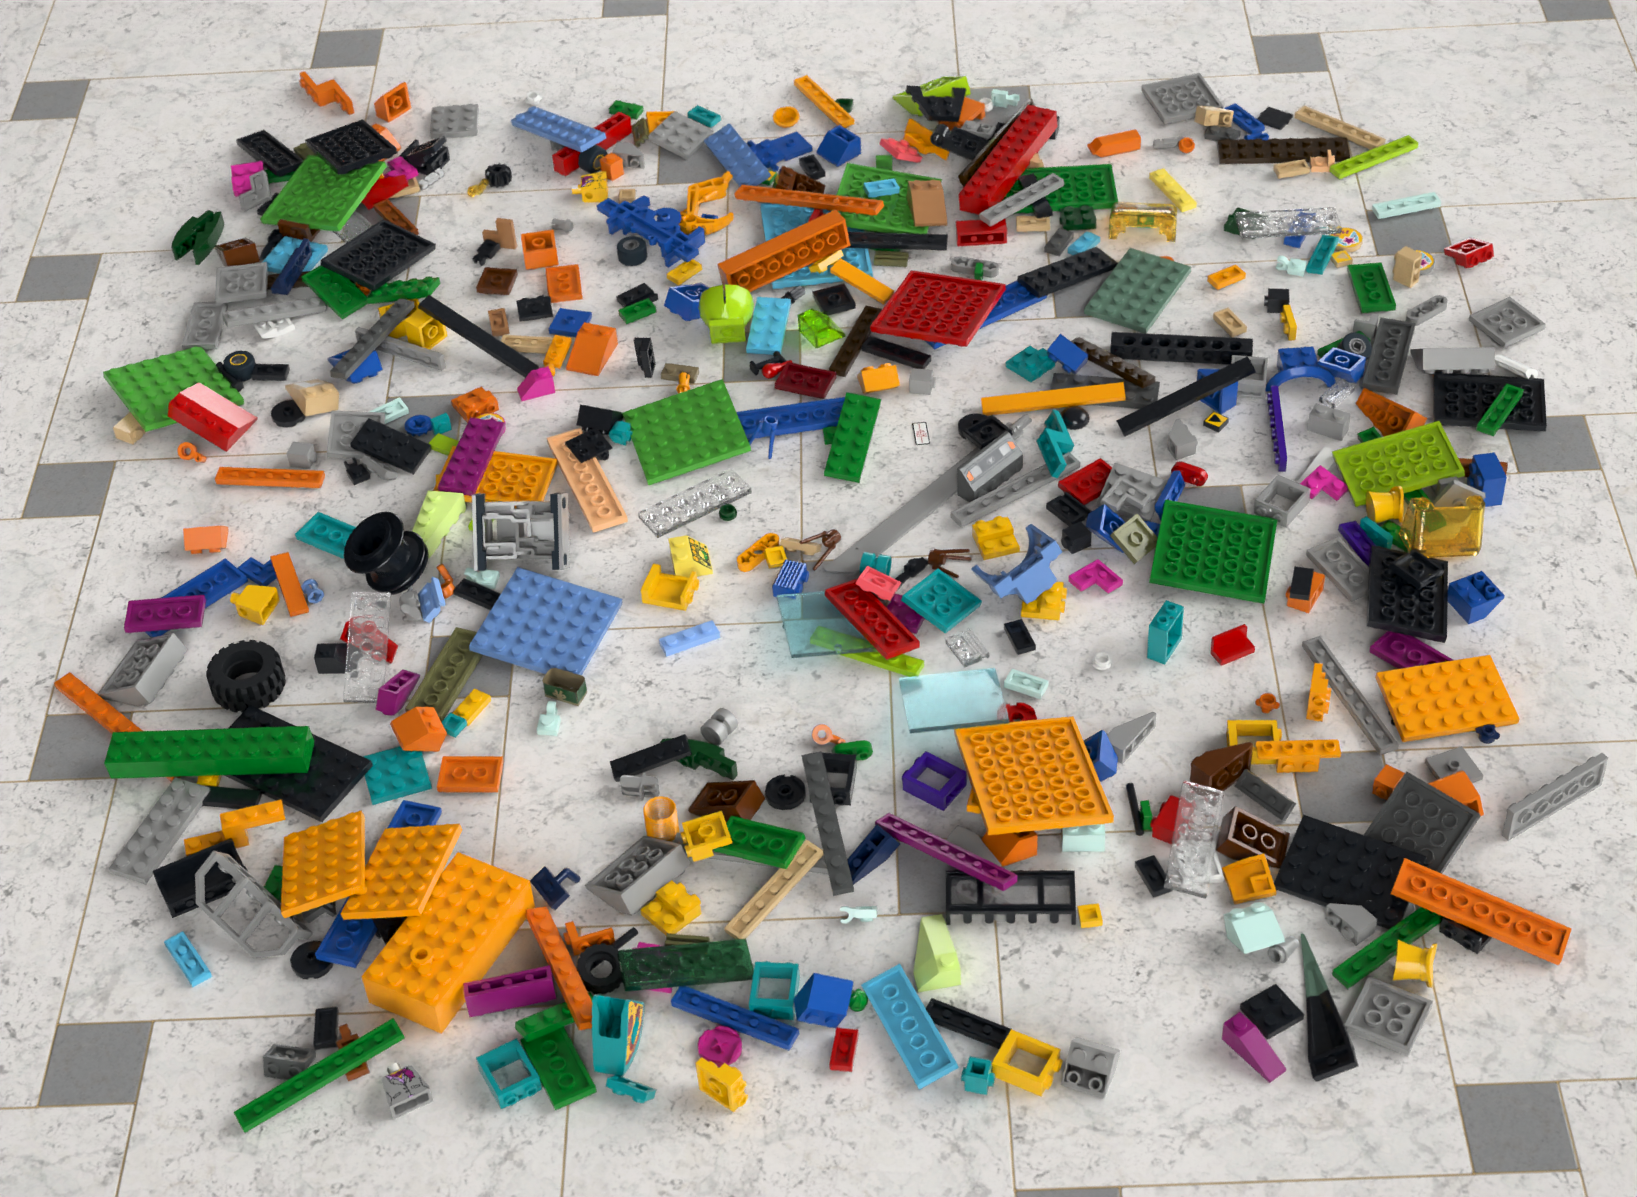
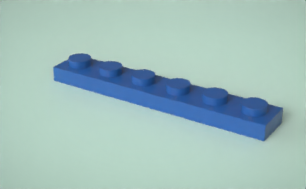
M680 985L671 999L672 1007L722 1026L730 1027L733 1030L790 1051L799 1036V1029L684 985Z

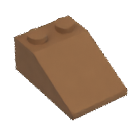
M908 181L906 198L914 226H947L944 192L941 181Z

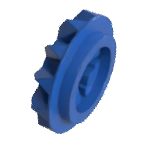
M416 415L409 418L404 425L407 434L412 436L419 435V437L421 434L427 435V431H432L431 418L425 415Z

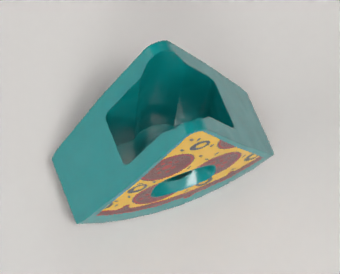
M601 995L593 996L592 1046L594 1072L623 1076L627 1072L636 1055L641 1038L644 1002Z

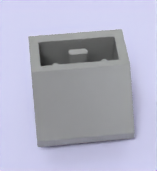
M1076 1037L1070 1044L1061 1085L1105 1098L1116 1070L1120 1050Z

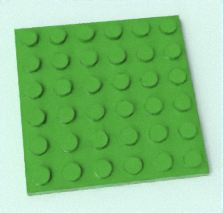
M308 155L260 220L263 224L278 225V221L283 219L309 225L310 229L340 232L387 166L384 161H378L375 164L364 165L361 169L350 170L347 174L338 175L319 156Z
M847 163L837 195L883 200L884 207L877 215L873 216L869 214L838 212L844 217L846 226L853 229L857 228L880 233L927 234L929 226H914L906 198L908 181L940 180L942 184V179ZM895 179L900 187L898 194L868 198L863 189L864 183Z
M192 347L183 351H176L175 353L161 355L153 359H146L103 372L105 380L145 432L178 423L168 417L169 402L179 392L197 383L203 384L238 406L244 405V398L219 373L216 364L202 347Z
M723 379L623 412L625 422L631 425V431L633 432L631 438L648 485L752 451Z

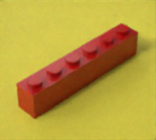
M618 112L596 126L594 129L602 131L606 135V139L596 145L607 150L631 134V118ZM565 146L553 154L554 171L566 177L578 169L580 152Z

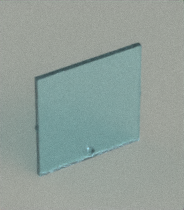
M825 591L777 595V602L783 622L782 628L785 630L791 658L877 651L825 597Z
M995 668L899 678L910 734L1009 723V716Z

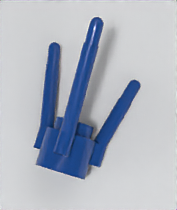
M766 416L763 421H759L758 427L748 441L751 445L762 428L764 434L770 435L769 459L772 458L775 431L778 420L772 416Z

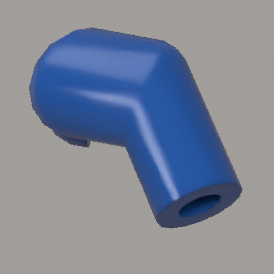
M1258 132L1245 135L1244 139L1268 140L1269 135Z

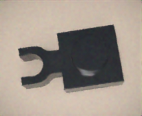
M486 239L477 249L478 254L472 258L473 262L476 264L479 261L480 265L483 266L487 258L492 259L501 248L499 243Z
M355 457L352 458V464L344 462L347 476L353 485L371 479L367 469L363 464L358 465Z

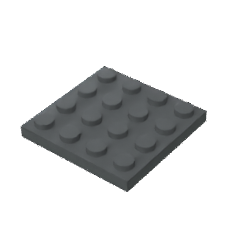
M1406 771L1364 835L1427 856L1425 867L1442 874L1481 815Z

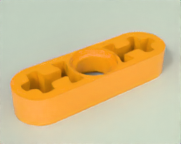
M775 533L765 534L737 557L738 569L748 572L765 560L764 550L780 546L779 536ZM758 550L763 551L761 554H755L754 552Z

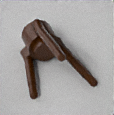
M837 530L823 531L799 542L804 544L822 538L823 545L828 547L813 567L814 571L821 565L829 553L836 548V544L840 542L841 535Z
M934 549L929 552L928 564L932 565L934 570L940 569L950 576L959 578V575L941 567V565H945L946 559L971 561L972 558L946 555L969 553V549Z

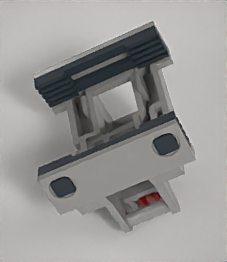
M485 493L473 494L474 571H485L487 569V560L517 558L552 559V570L570 568L569 544H571V540L569 539L570 512L568 511V493L550 494V501L485 502ZM492 519H497V540H506L507 542H496L493 540ZM524 522H527V537H524Z

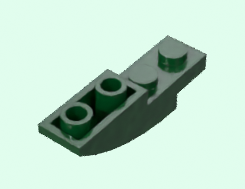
M207 210L198 218L192 216L178 230L171 246L176 261L194 248L197 232H204L206 222H213V211Z
M673 738L662 739L660 743ZM688 739L692 755L676 760L683 766L694 770L701 765L703 768L710 769L722 777H727L731 780H734L738 775L736 761L725 757L724 748L703 741Z

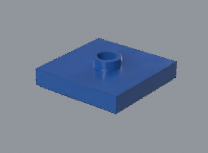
M797 131L771 141L784 154V161L813 151L812 145Z
M560 308L549 327V334L576 337L583 323H589L592 319V312Z

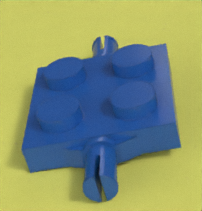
M769 139L755 144L752 140L747 142L749 148L766 168H771L774 172L779 170L776 163L785 159L784 154Z

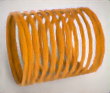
M663 796L650 799L643 807L647 836L661 840L667 839L665 841L672 842L675 840L676 833H679L676 804L670 798Z

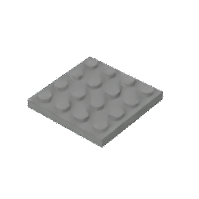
M1200 73L1141 86V91L1164 124L1195 118L1197 106L1224 108Z

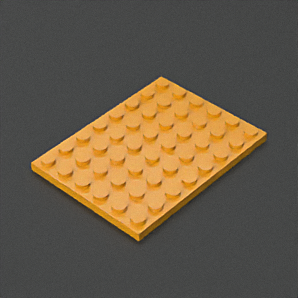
M1073 716L954 727V736L988 835L1113 823L1114 815Z

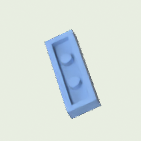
M713 620L662 637L659 639V644L667 657L719 639L720 632Z

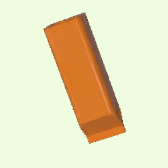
M1134 129L1096 137L1087 146L1092 155L1096 154L1102 158L1139 150L1141 148V136Z

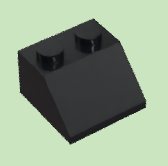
M580 404L576 426H581L583 431L597 428L601 434L609 435L614 423L622 421L624 417L622 412Z

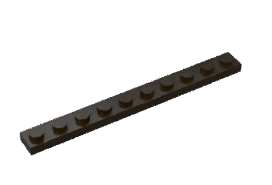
M1032 99L1025 101L958 175L963 188L1026 106H1035Z

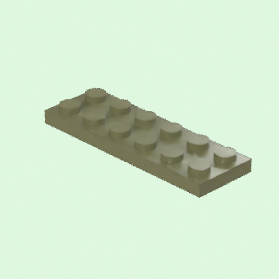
M458 627L455 628L406 706V712L414 707H434L440 721L444 720L483 656L480 653L469 650V645L477 632Z

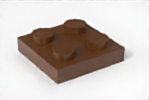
M485 267L476 286L477 293L509 295L518 275L517 269Z

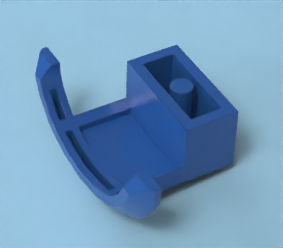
M1314 346L1278 349V373L1268 381L1265 391H1270L1271 386L1279 387L1288 380L1300 377L1321 379L1327 384V388L1336 387V380L1328 370L1319 367Z

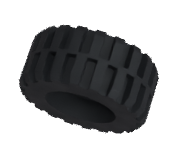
M241 640L236 644L234 642L228 644V647L220 649L218 654L215 653L211 659L212 661L207 666L206 677L215 702L221 705L222 708L230 709V711L236 713L238 711L243 713L250 705L256 708L269 706V703L271 701L274 702L278 698L277 695L282 693L286 682L278 652L272 646L262 641L258 643L256 640H249V642ZM257 673L247 679L235 680L243 674Z

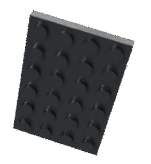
M363 119L305 139L306 145L338 175L347 174L350 170L361 169L364 165L375 164L378 160L388 159L397 154L396 147Z
M383 219L321 259V266L369 290L375 291L434 251L436 244Z
M1435 372L1433 375L1434 422L1440 421L1441 425L1477 427V424L1504 386L1510 384L1524 389L1522 397L1499 429L1546 432L1544 379Z
M1372 545L1369 560L1366 626L1445 643L1447 639L1448 561L1427 557L1444 569L1442 576L1418 590L1389 569L1391 562L1407 552Z
M1303 815L1274 881V885L1278 891L1327 907L1329 903L1361 905L1377 918L1376 925L1391 929L1403 920L1410 903L1390 894L1403 860L1406 858L1425 866L1427 856Z

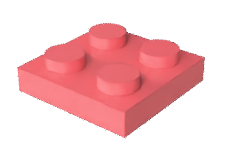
M881 138L879 144L896 159L921 162L922 156L918 154L916 149L910 147L908 142L904 140L896 141L893 138Z
M869 566L864 569L856 582L862 590L871 591L877 594L880 599L889 601L902 583Z

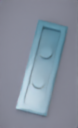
M183 931L164 941L166 948L192 987L212 977L211 972Z

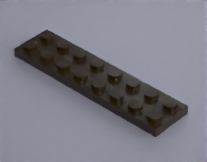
M1347 137L1272 138L1268 140L1224 139L1217 141L1219 164L1285 163L1303 159L1308 163L1310 162V157H1327V150H1331L1332 156L1335 157V162H1341L1350 158Z

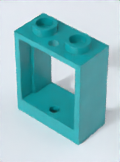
M1166 600L1149 624L1148 659L1165 665L1182 640L1184 606Z
M768 961L755 962L749 1010L772 1019L794 1020L795 1007L793 999L798 994L800 981L799 964L789 962L772 963ZM760 978L791 979L789 999L758 998Z
M517 1038L476 1057L479 1071L501 1109L512 1106L516 1102L528 1096H533L542 1090L540 1078ZM520 1059L529 1077L500 1090L491 1073Z

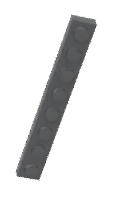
M398 299L330 370L331 377L346 380L415 307L414 301Z
M822 751L801 755L833 896L854 892Z

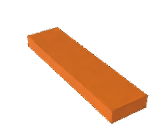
M289 552L270 556L290 617L309 613V608Z

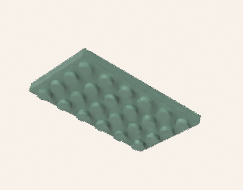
M1129 248L1086 305L1084 314L1141 333H1147L1191 273V266Z

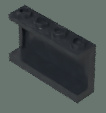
M232 839L222 841L153 870L154 878L172 918L199 907L196 904L195 874L213 851L229 854L247 871ZM217 861L204 876L206 904L227 896L236 885L232 881V875L219 869Z

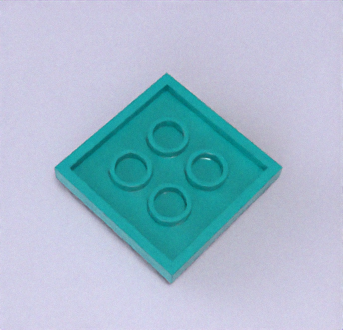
M936 569L902 595L901 599L902 602L945 634L979 608L982 600L940 569Z
M401 746L363 756L371 760L373 764L371 769L364 775L372 805L432 789L421 751H403Z

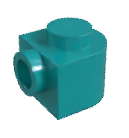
M623 421L615 422L609 432V438L614 443L626 446L627 442L631 441V435L633 434L630 423Z

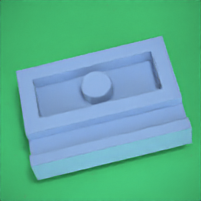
M432 577V582L427 583L417 594L423 620L429 623L438 616L441 611L440 607L446 605L439 579Z

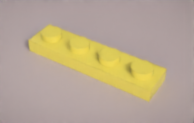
M1164 168L1149 173V178L1181 212L1196 208L1197 202Z

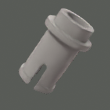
M554 218L552 220V224H555L551 225L553 229H560L565 232L573 230V222L570 219L559 220Z

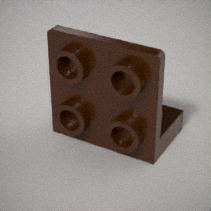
M280 219L277 223L283 238L284 236L300 240L305 238L312 242L320 231L319 229H310L309 225L283 219Z

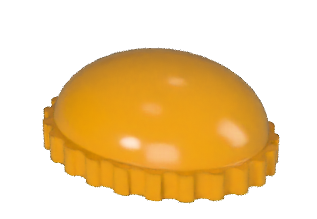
M790 106L779 108L773 113L774 123L782 128L794 126L800 118L798 110Z

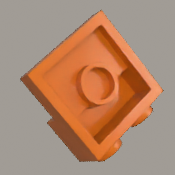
M482 386L451 400L452 406L467 423L470 418H476L481 414L494 413L499 410L497 399L489 390L485 391Z

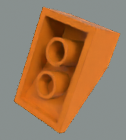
M584 322L577 333L566 370L599 376L618 345L616 328Z

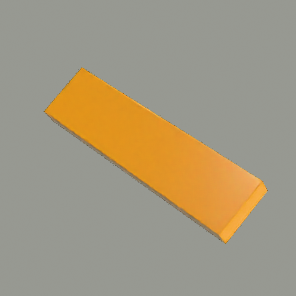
M841 258L830 268V273L883 305L894 294L893 289Z

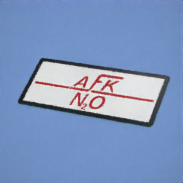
M912 423L916 445L930 444L927 423Z

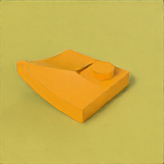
M1265 854L1248 857L1222 867V872L1234 904L1276 895V888Z

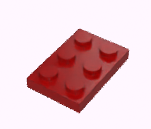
M1100 458L1058 481V487L1062 491L1068 492L1083 505H1086L1100 497L1112 467Z

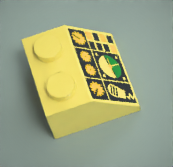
M687 535L668 538L672 565L676 576L689 578L692 571L696 572L697 577L713 574L708 549L705 544Z

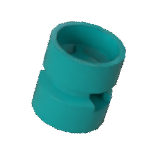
M864 552L860 563V575L869 566L889 576L892 557L882 554L877 557L875 553Z

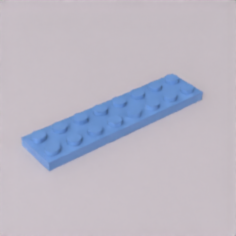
M536 106L530 107L528 111L517 114L515 118L511 119V123L515 127L579 152H583L606 139V135L602 131Z

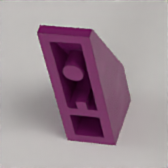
M402 669L378 690L376 710L388 716L395 715L400 711L419 681L420 674Z
M1238 1012L1223 1023L1222 1040L1265 1080L1271 1083L1286 1071V1067L1258 1028L1241 1012Z

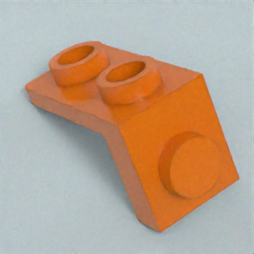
M574 922L565 923L566 932L563 933L566 945H571L574 956L581 954L586 948L592 947L594 944L600 945L603 943L611 945L615 942L612 927L579 937Z

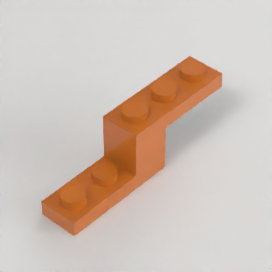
M305 71L299 73L300 86L306 90L307 95L311 96L313 102H316L321 107L336 101L348 115L354 114L352 100L334 79L316 85Z

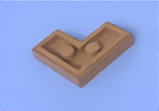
M497 218L495 221L497 231L483 230L484 241L488 239L499 243L501 248L516 249L517 242L512 219Z

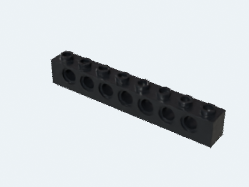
M1112 332L1110 353L1126 360L1230 365L1232 355L1252 357L1253 339Z

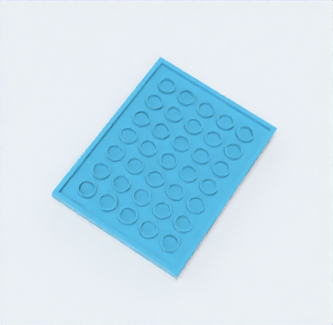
M760 204L765 242L807 223L814 209L783 204ZM822 209L825 214L831 212V210ZM847 227L848 232H864L863 229ZM844 248L841 250L844 255L841 259L873 277L868 248ZM810 264L773 281L772 287L773 289L842 282L844 280L830 273V268L832 267L830 265L822 273H818V271L811 273L808 268L812 265Z

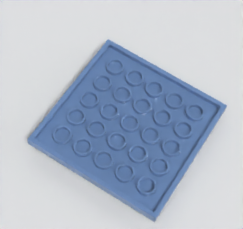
M517 567L470 643L469 650L546 674L551 668H558L582 675L622 606V599Z

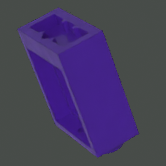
M925 751L921 757L915 760L913 766L903 773V791L944 811L966 787L967 772ZM926 768L950 779L940 791L917 780Z

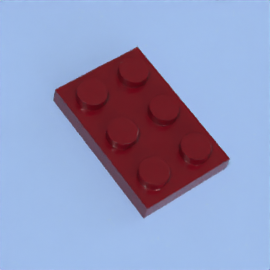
M787 362L775 382V389L825 399L837 378V374L833 371Z

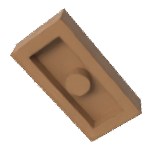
M505 308L489 310L488 315L492 335L503 336L510 334Z

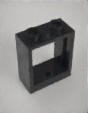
M822 753L826 772L848 774L846 788L830 787L834 804L851 806L857 772L856 755Z

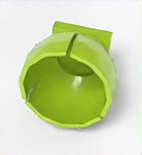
M725 284L726 303H724L723 285L710 287L702 292L698 309L701 319L710 329L711 343L745 342V326L751 320L754 307L753 297L749 290L738 285Z

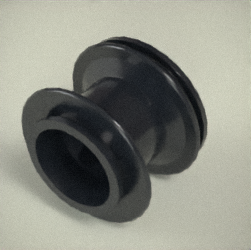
M379 512L364 519L352 531L344 548V562L352 572L365 574L366 581L373 590L384 595H395L411 587L420 578L427 565L429 553L426 544L418 533L404 531L403 522L397 514Z

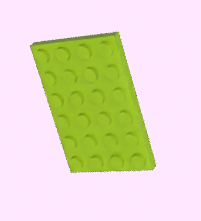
M1440 421L1332 451L1333 459L1355 507L1366 504L1367 491L1389 492L1393 487L1401 486L1403 492L1407 493L1438 484V479L1465 476V471Z

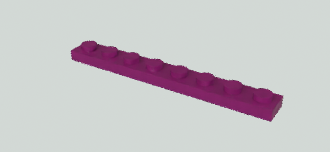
M887 813L875 821V826L879 825L893 838L1003 892L1017 882V874L891 813Z

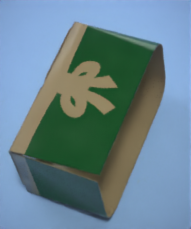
M551 668L542 680L545 697L579 706L587 694L585 678L582 675L558 668Z

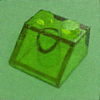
M810 309L798 314L800 333L816 349L845 337V333L829 316L817 310Z

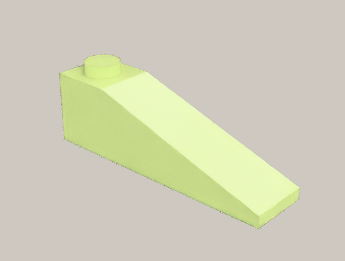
M942 914L921 917L913 971L918 992L961 985V968Z

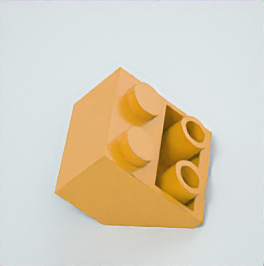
M891 363L881 364L877 369H874L873 366L865 367L857 374L863 394L900 386L896 365L891 366Z

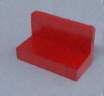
M1246 624L1212 637L1211 655L1221 666L1255 652V646L1247 638L1248 627Z

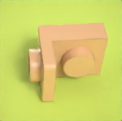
M1327 150V157H1310L1311 172H1330V166L1334 165L1335 157L1332 156L1331 150Z

